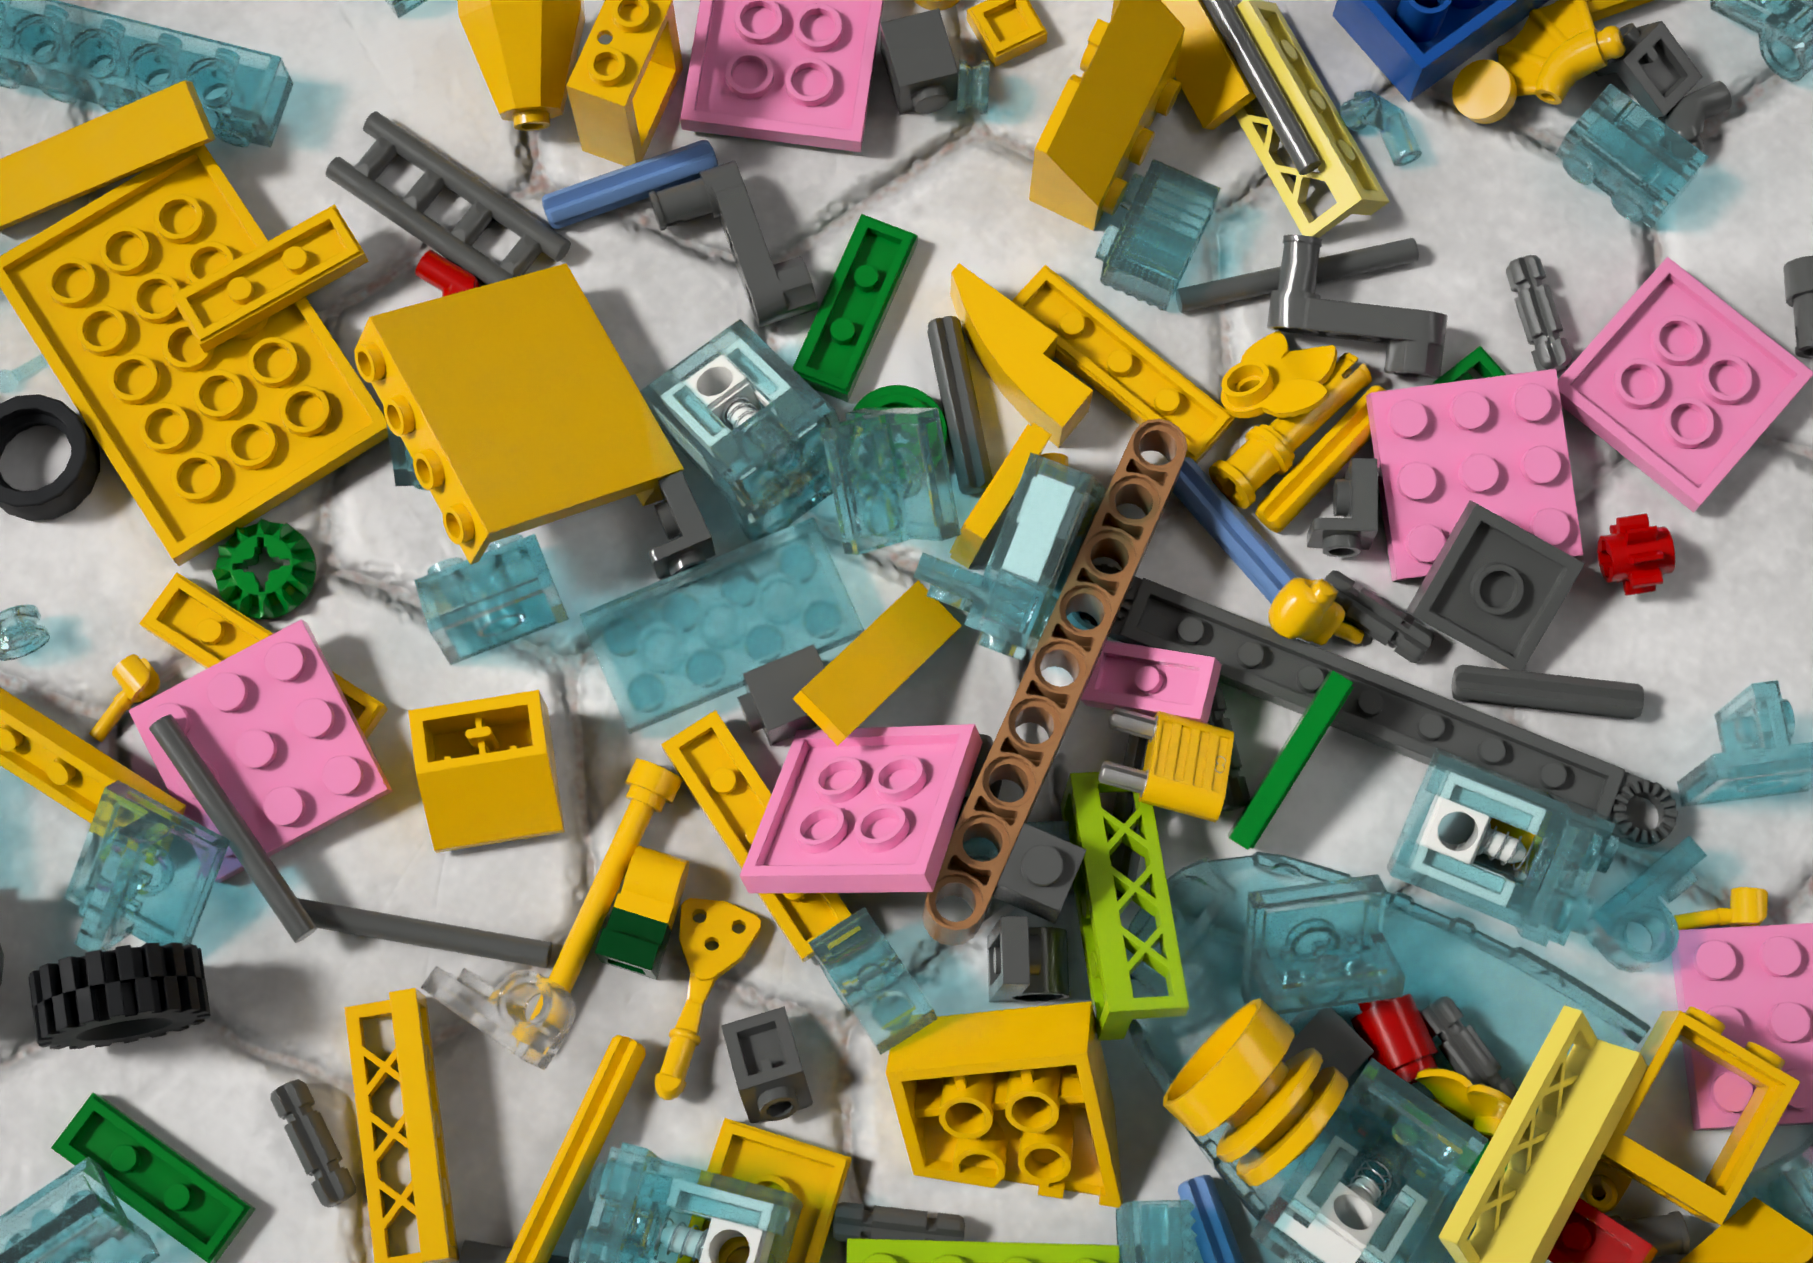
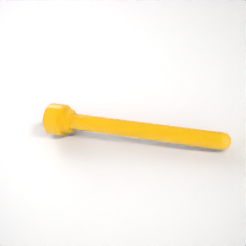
M636 758L625 783L630 788L625 797L631 801L521 1036L519 1045L521 1051L526 1056L536 1057L545 1050L654 811L661 813L665 803L672 804L683 779L661 766Z

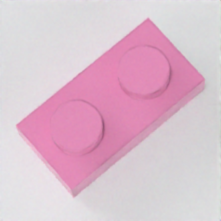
M1107 640L1081 701L1090 707L1108 710L1118 707L1155 717L1158 711L1208 724L1222 664L1215 657Z

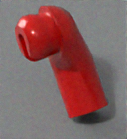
M433 250L427 251L417 264L416 276L442 291V297L480 287L475 275Z

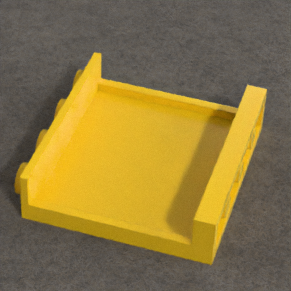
M567 263L371 316L354 349L355 362L361 377L366 382H371L384 406V415L388 427L396 436H400L413 459L417 480L424 489L430 490L443 514V524L447 535L452 542L460 545L470 565L480 561L491 542L634 494H636L642 506L661 501L663 497L658 480L684 470Z

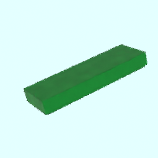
M861 214L790 372L791 381L842 401H849L916 249L918 235Z
M1334 670L1329 671L1249 799V802L1229 831V839L1247 850L1254 848L1354 687L1351 686L1353 682Z
M96 1093L90 1095L51 1147V1149L207 1263H217L256 1209Z

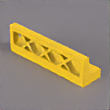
M411 988L389 992L390 1000L344 1007L374 1262L449 1263L459 1261L426 996L418 989ZM392 1016L396 1048L385 1062L366 1048L363 1020ZM367 1059L380 1067L371 1081ZM397 1063H398V1071H396V1070L394 1069V1067L396 1066ZM388 1075L400 1082L404 1112L394 1127H391L374 1114L372 1096ZM375 1125L388 1134L379 1147L377 1145ZM405 1129H406V1136H407V1138L402 1135V1133H403V1131H404ZM396 1141L408 1148L412 1177L411 1182L402 1194L382 1180L380 1162ZM383 1192L396 1201L387 1214ZM413 1195L415 1204L410 1201ZM405 1207L416 1215L421 1252L391 1257L388 1229Z

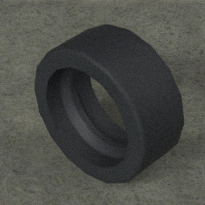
M41 394L15 396L0 403V459L6 445L18 433L33 426L50 425L58 428L66 435L71 446V456L65 470L53 483L38 490L20 491L14 489L4 481L0 472V507L9 515L28 521L51 520L76 509L92 492L100 473V449L89 427L79 415L62 401Z

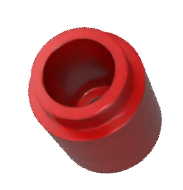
M1390 987L1357 1002L1361 1013L1350 1021L1355 1032L1374 1050L1368 1057V1061L1376 1078H1384L1390 1092H1393L1399 1084L1410 1086L1419 1082L1415 1080L1418 1072L1428 1068H1438L1433 1056L1438 1054V1050L1412 994L1398 997L1394 987Z

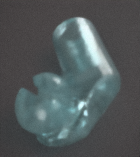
M1371 90L1357 91L1354 93L1353 99L1347 100L1341 105L1340 115L1348 129L1361 131L1369 124L1380 132L1394 166L1407 165L1421 156V149L1405 112L1400 107Z

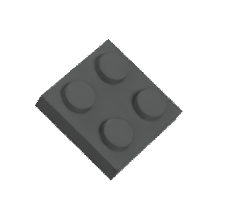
M1470 500L1406 612L1508 669L1523 671L1585 563Z

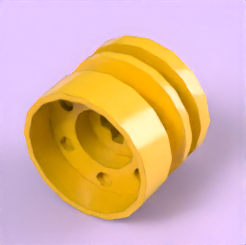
M1261 998L1252 1000L1237 1010L1199 1047L1170 1084L1163 1098V1106L1196 1137L1204 1136L1225 1122L1228 1123L1216 1147V1156L1224 1163L1233 1162L1240 1158L1236 1166L1237 1175L1249 1186H1259L1273 1178L1289 1163L1303 1154L1321 1134L1343 1100L1349 1086L1347 1078L1337 1068L1327 1067L1319 1071L1323 1059L1322 1055L1315 1048L1304 1049L1286 1062H1283L1282 1059L1285 1057L1295 1036L1294 1029Z

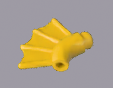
M1558 0L1551 5L1531 10L1519 34L1505 45L1498 46L1496 52L1498 54V63L1506 68L1516 81L1517 96L1536 95L1546 103L1558 105L1562 103L1569 89L1577 80L1608 66L1607 60L1622 57L1626 48L1622 43L1624 39L1618 27L1610 25L1601 31H1597L1586 0Z

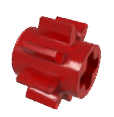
M1647 513L1616 518V525H1610L1609 527L1611 534L1600 536L1598 540V562L1603 578L1608 583L1623 582L1626 596L1656 591V585L1663 584L1662 575L1672 573L1675 568V548L1669 530L1665 526L1649 527Z

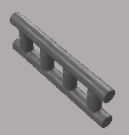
M377 111L368 116L363 126V131L376 139V141L355 167L341 157H336L326 169V177L451 262L475 275L485 285L524 275L541 252L559 262L566 256L571 246L569 240ZM397 154L424 172L403 199L375 181ZM445 186L472 204L471 208L451 232L423 214ZM493 219L521 237L500 265L472 247Z

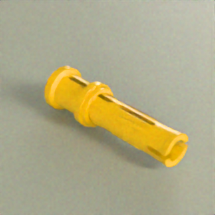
M1344 353L1338 358L1332 375L1323 384L1329 394V398L1321 406L1295 417H1277L1269 426L1264 424L1254 426L1245 434L1246 443L1226 461L1217 460L1209 467V475L1212 482L1232 504L1243 509L1250 507L1256 501L1255 492L1274 474L1283 475L1292 467L1295 458L1293 452L1306 442L1363 387L1365 388L1372 382L1371 373L1364 363L1352 373L1351 367L1359 358L1351 353Z

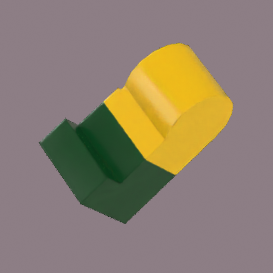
M638 845L629 863L622 891L616 897L606 928L603 927L595 950V954L602 963L657 980L686 885L689 871L688 860Z

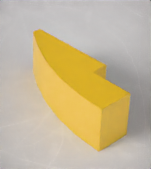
M959 263L951 272L950 297L961 327L979 362L1003 396L1030 424L1035 423L1052 435L1049 440L1059 448L1089 412L1093 390L1053 361L1058 335Z

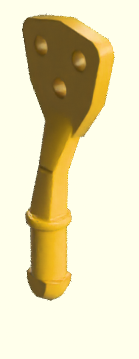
M689 898L681 905L679 942L690 972L687 1001L675 1028H672L669 1032L670 1042L660 1073H657L655 1076L656 1092L663 1100H673L679 1097L687 1085L685 1078L695 1047L699 1046L701 1042L698 1034L704 1004L716 980L744 959L761 932V920L758 916L726 901ZM699 913L707 917L701 923L695 922L693 918ZM737 924H741L746 929L742 933H735L732 928ZM710 941H715L719 944L715 950H708L705 946Z

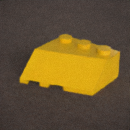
M1114 0L1110 23L1097 19L1087 40L1088 45L1080 63V70L1084 71L1082 77L1073 74L1068 79L1035 147L1029 200L1093 231L1104 212L1113 216L1117 211L1129 182L1122 179L1131 162L1139 166L1142 164L1155 137V132L1149 130L1157 113L1164 116L1169 114L1182 86V83L1174 80L1185 27L1161 0Z
M1091 1001L896 1020L894 1022L886 1076L913 1175L994 1188L1002 1180L1039 1186L1038 1195L1063 1199L1064 1190L1098 1195L1099 1205L1122 1208L1123 1195L1115 1105L1101 1042L1097 1038L1095 1015Z

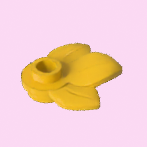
M1275 331L1249 347L1242 355L1241 363L1227 371L1221 383V402L1225 410L1231 416L1237 418H1253L1265 413L1279 418H1287L1308 413L1321 406L1329 398V394L1323 384L1334 371L1337 361V350L1334 345L1290 351L1285 336L1281 331Z
M1424 1069L1418 1072L1415 1078L1435 1096L1436 1099H1430V1102L1488 1141H1491L1513 1100L1502 1091L1482 1083L1473 1085L1462 1074L1448 1069Z

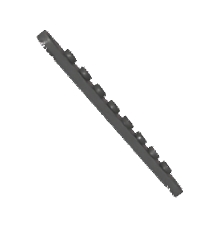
M1107 564L1094 565L1097 570L1106 574H1115L1121 571L1115 566L1110 567ZM1134 577L1109 634L1110 638L1122 643L1215 657L1222 664L1219 682L1302 715L1329 671L1334 670L1353 682L1351 686L1354 687L1330 725L1334 728L1444 772L1449 767L1541 804L1545 809L1552 811L1551 815L1632 847L1647 848L1658 844L1670 835L1677 824L1678 811H1676L1675 807L1676 801L1670 796L1669 790H1665L1657 782H1650V780H1645L1625 772L1623 768L1299 639L1282 637L1269 627L1146 578ZM1081 611L1072 612L1077 622L1085 628L1093 629L1098 626L1097 621L1090 614ZM1635 797L1644 798L1656 807L1658 824L1655 829L1640 831L1639 828L1632 827L1633 824L1627 821L1628 815H1625L1629 799Z

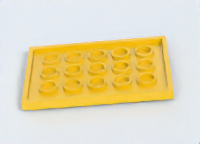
M205 145L146 169L0 256L1 290L171 558L178 566H181L233 534L236 527L246 526L394 434L388 427L384 414L306 297L206 353L198 344L170 295L268 241Z

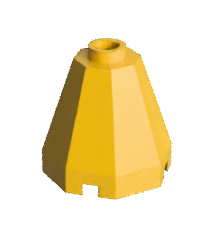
M457 0L460 21L502 120L513 121L514 128L522 131H534L550 127V119L563 115L568 95L566 85L575 66L585 24L584 0Z

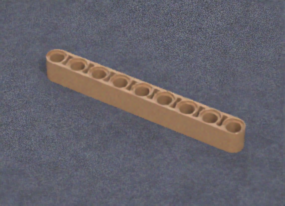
M1162 419L1147 420L1133 432L954 829L933 892H927L922 915L925 929L930 937L940 944L949 946L962 945L973 939L979 931L1024 823H1027L1168 503L1187 451L1185 435L1178 426L1170 421ZM1151 450L1159 452L1167 458L1169 463L1164 465L1150 464L1144 460L1141 453ZM1120 504H1134L1141 508L1146 516L1141 519L1126 518L1120 514L1116 507ZM1100 557L1111 558L1118 562L1122 571L1115 574L1102 573L1095 568L1092 560ZM1078 611L1086 612L1094 617L1098 626L1089 630L1078 629L1069 622L1067 615ZM1048 667H1060L1070 673L1074 682L1067 686H1055L1044 679L1041 671ZM1030 722L1038 724L1045 729L1049 739L1038 744L1027 743L1019 737L1016 727ZM997 780H1010L1020 786L1024 796L1015 802L1000 801L992 794L989 786ZM971 838H986L995 845L998 855L990 861H977L967 855L963 844ZM944 897H961L971 907L972 914L964 921H949L940 915L936 904Z

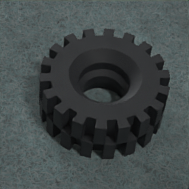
M160 942L145 943L141 947L132 948L131 945L115 947V950L105 952L95 950L85 952V956H69L59 959V963H47L39 967V970L32 971L29 974L30 977H28L36 1041L42 1048L49 1046L50 1049H62L69 1046V1049H82L91 1045H95L96 1048L110 1046L112 1043L124 1042L125 1044L139 1041L140 1038L164 1036L169 1031L179 1032L188 1029L189 1025H199L205 1021L204 1019L211 1016L201 948H197V945L193 944L183 946V943L171 942L160 946Z

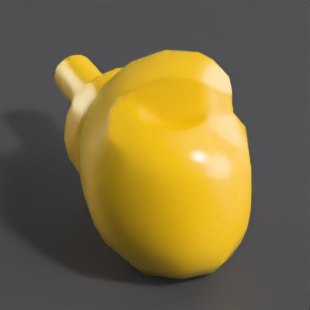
M1294 577L1277 593L1268 612V620L1273 630L1280 636L1288 639L1300 638L1308 642L1312 641L1318 645H1324L1332 635H1335L1357 645L1361 643L1364 637L1362 630L1343 622L1345 611L1339 603L1334 601L1339 591L1324 579L1311 580Z

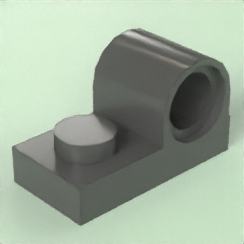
M1001 916L987 937L989 1002H1036L1069 998L1067 931L1054 927H1028V916Z

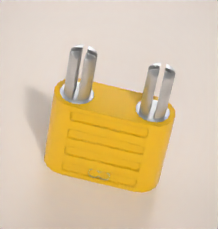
M1118 707L1113 708L1108 721L1110 729L1148 739L1144 767L1142 771L1110 761H1104L1099 770V782L1139 793V802L1216 823L1222 811L1226 795L1234 731L1158 711L1155 717Z

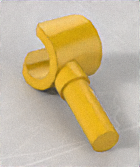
M132 654L120 661L113 669L112 675L123 690L113 698L114 701L89 732L99 742L104 741L126 710H129L134 703L142 702L158 691L160 687L159 675L147 659H140L139 656Z
M1761 888L1731 889L1730 908H1717L1674 915L1676 930H1687L1713 925H1730L1731 927L1760 926L1768 914V892Z

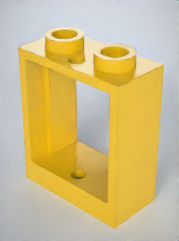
M673 0L604 1L566 85L582 151L623 166H629L643 160L683 70ZM602 35H610L613 38L609 44H601L598 41Z
M1691 1006L1688 1007L1685 1013L1680 1010L1662 1011L1640 1050L1648 1068L1603 1151L1600 1160L1700 1220L1722 1225L1800 1081L1781 1070L1785 1060L1774 1052L1750 1041L1743 1048L1722 1036L1726 1026L1706 1012ZM1677 1039L1757 1086L1705 1182L1700 1181L1624 1135Z

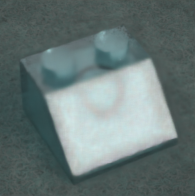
M515 534L494 541L487 547V552L483 554L480 561L471 565L468 560L464 561L460 557L440 561L427 570L428 575L414 580L429 631L450 665L569 619L535 534L525 538L522 535Z

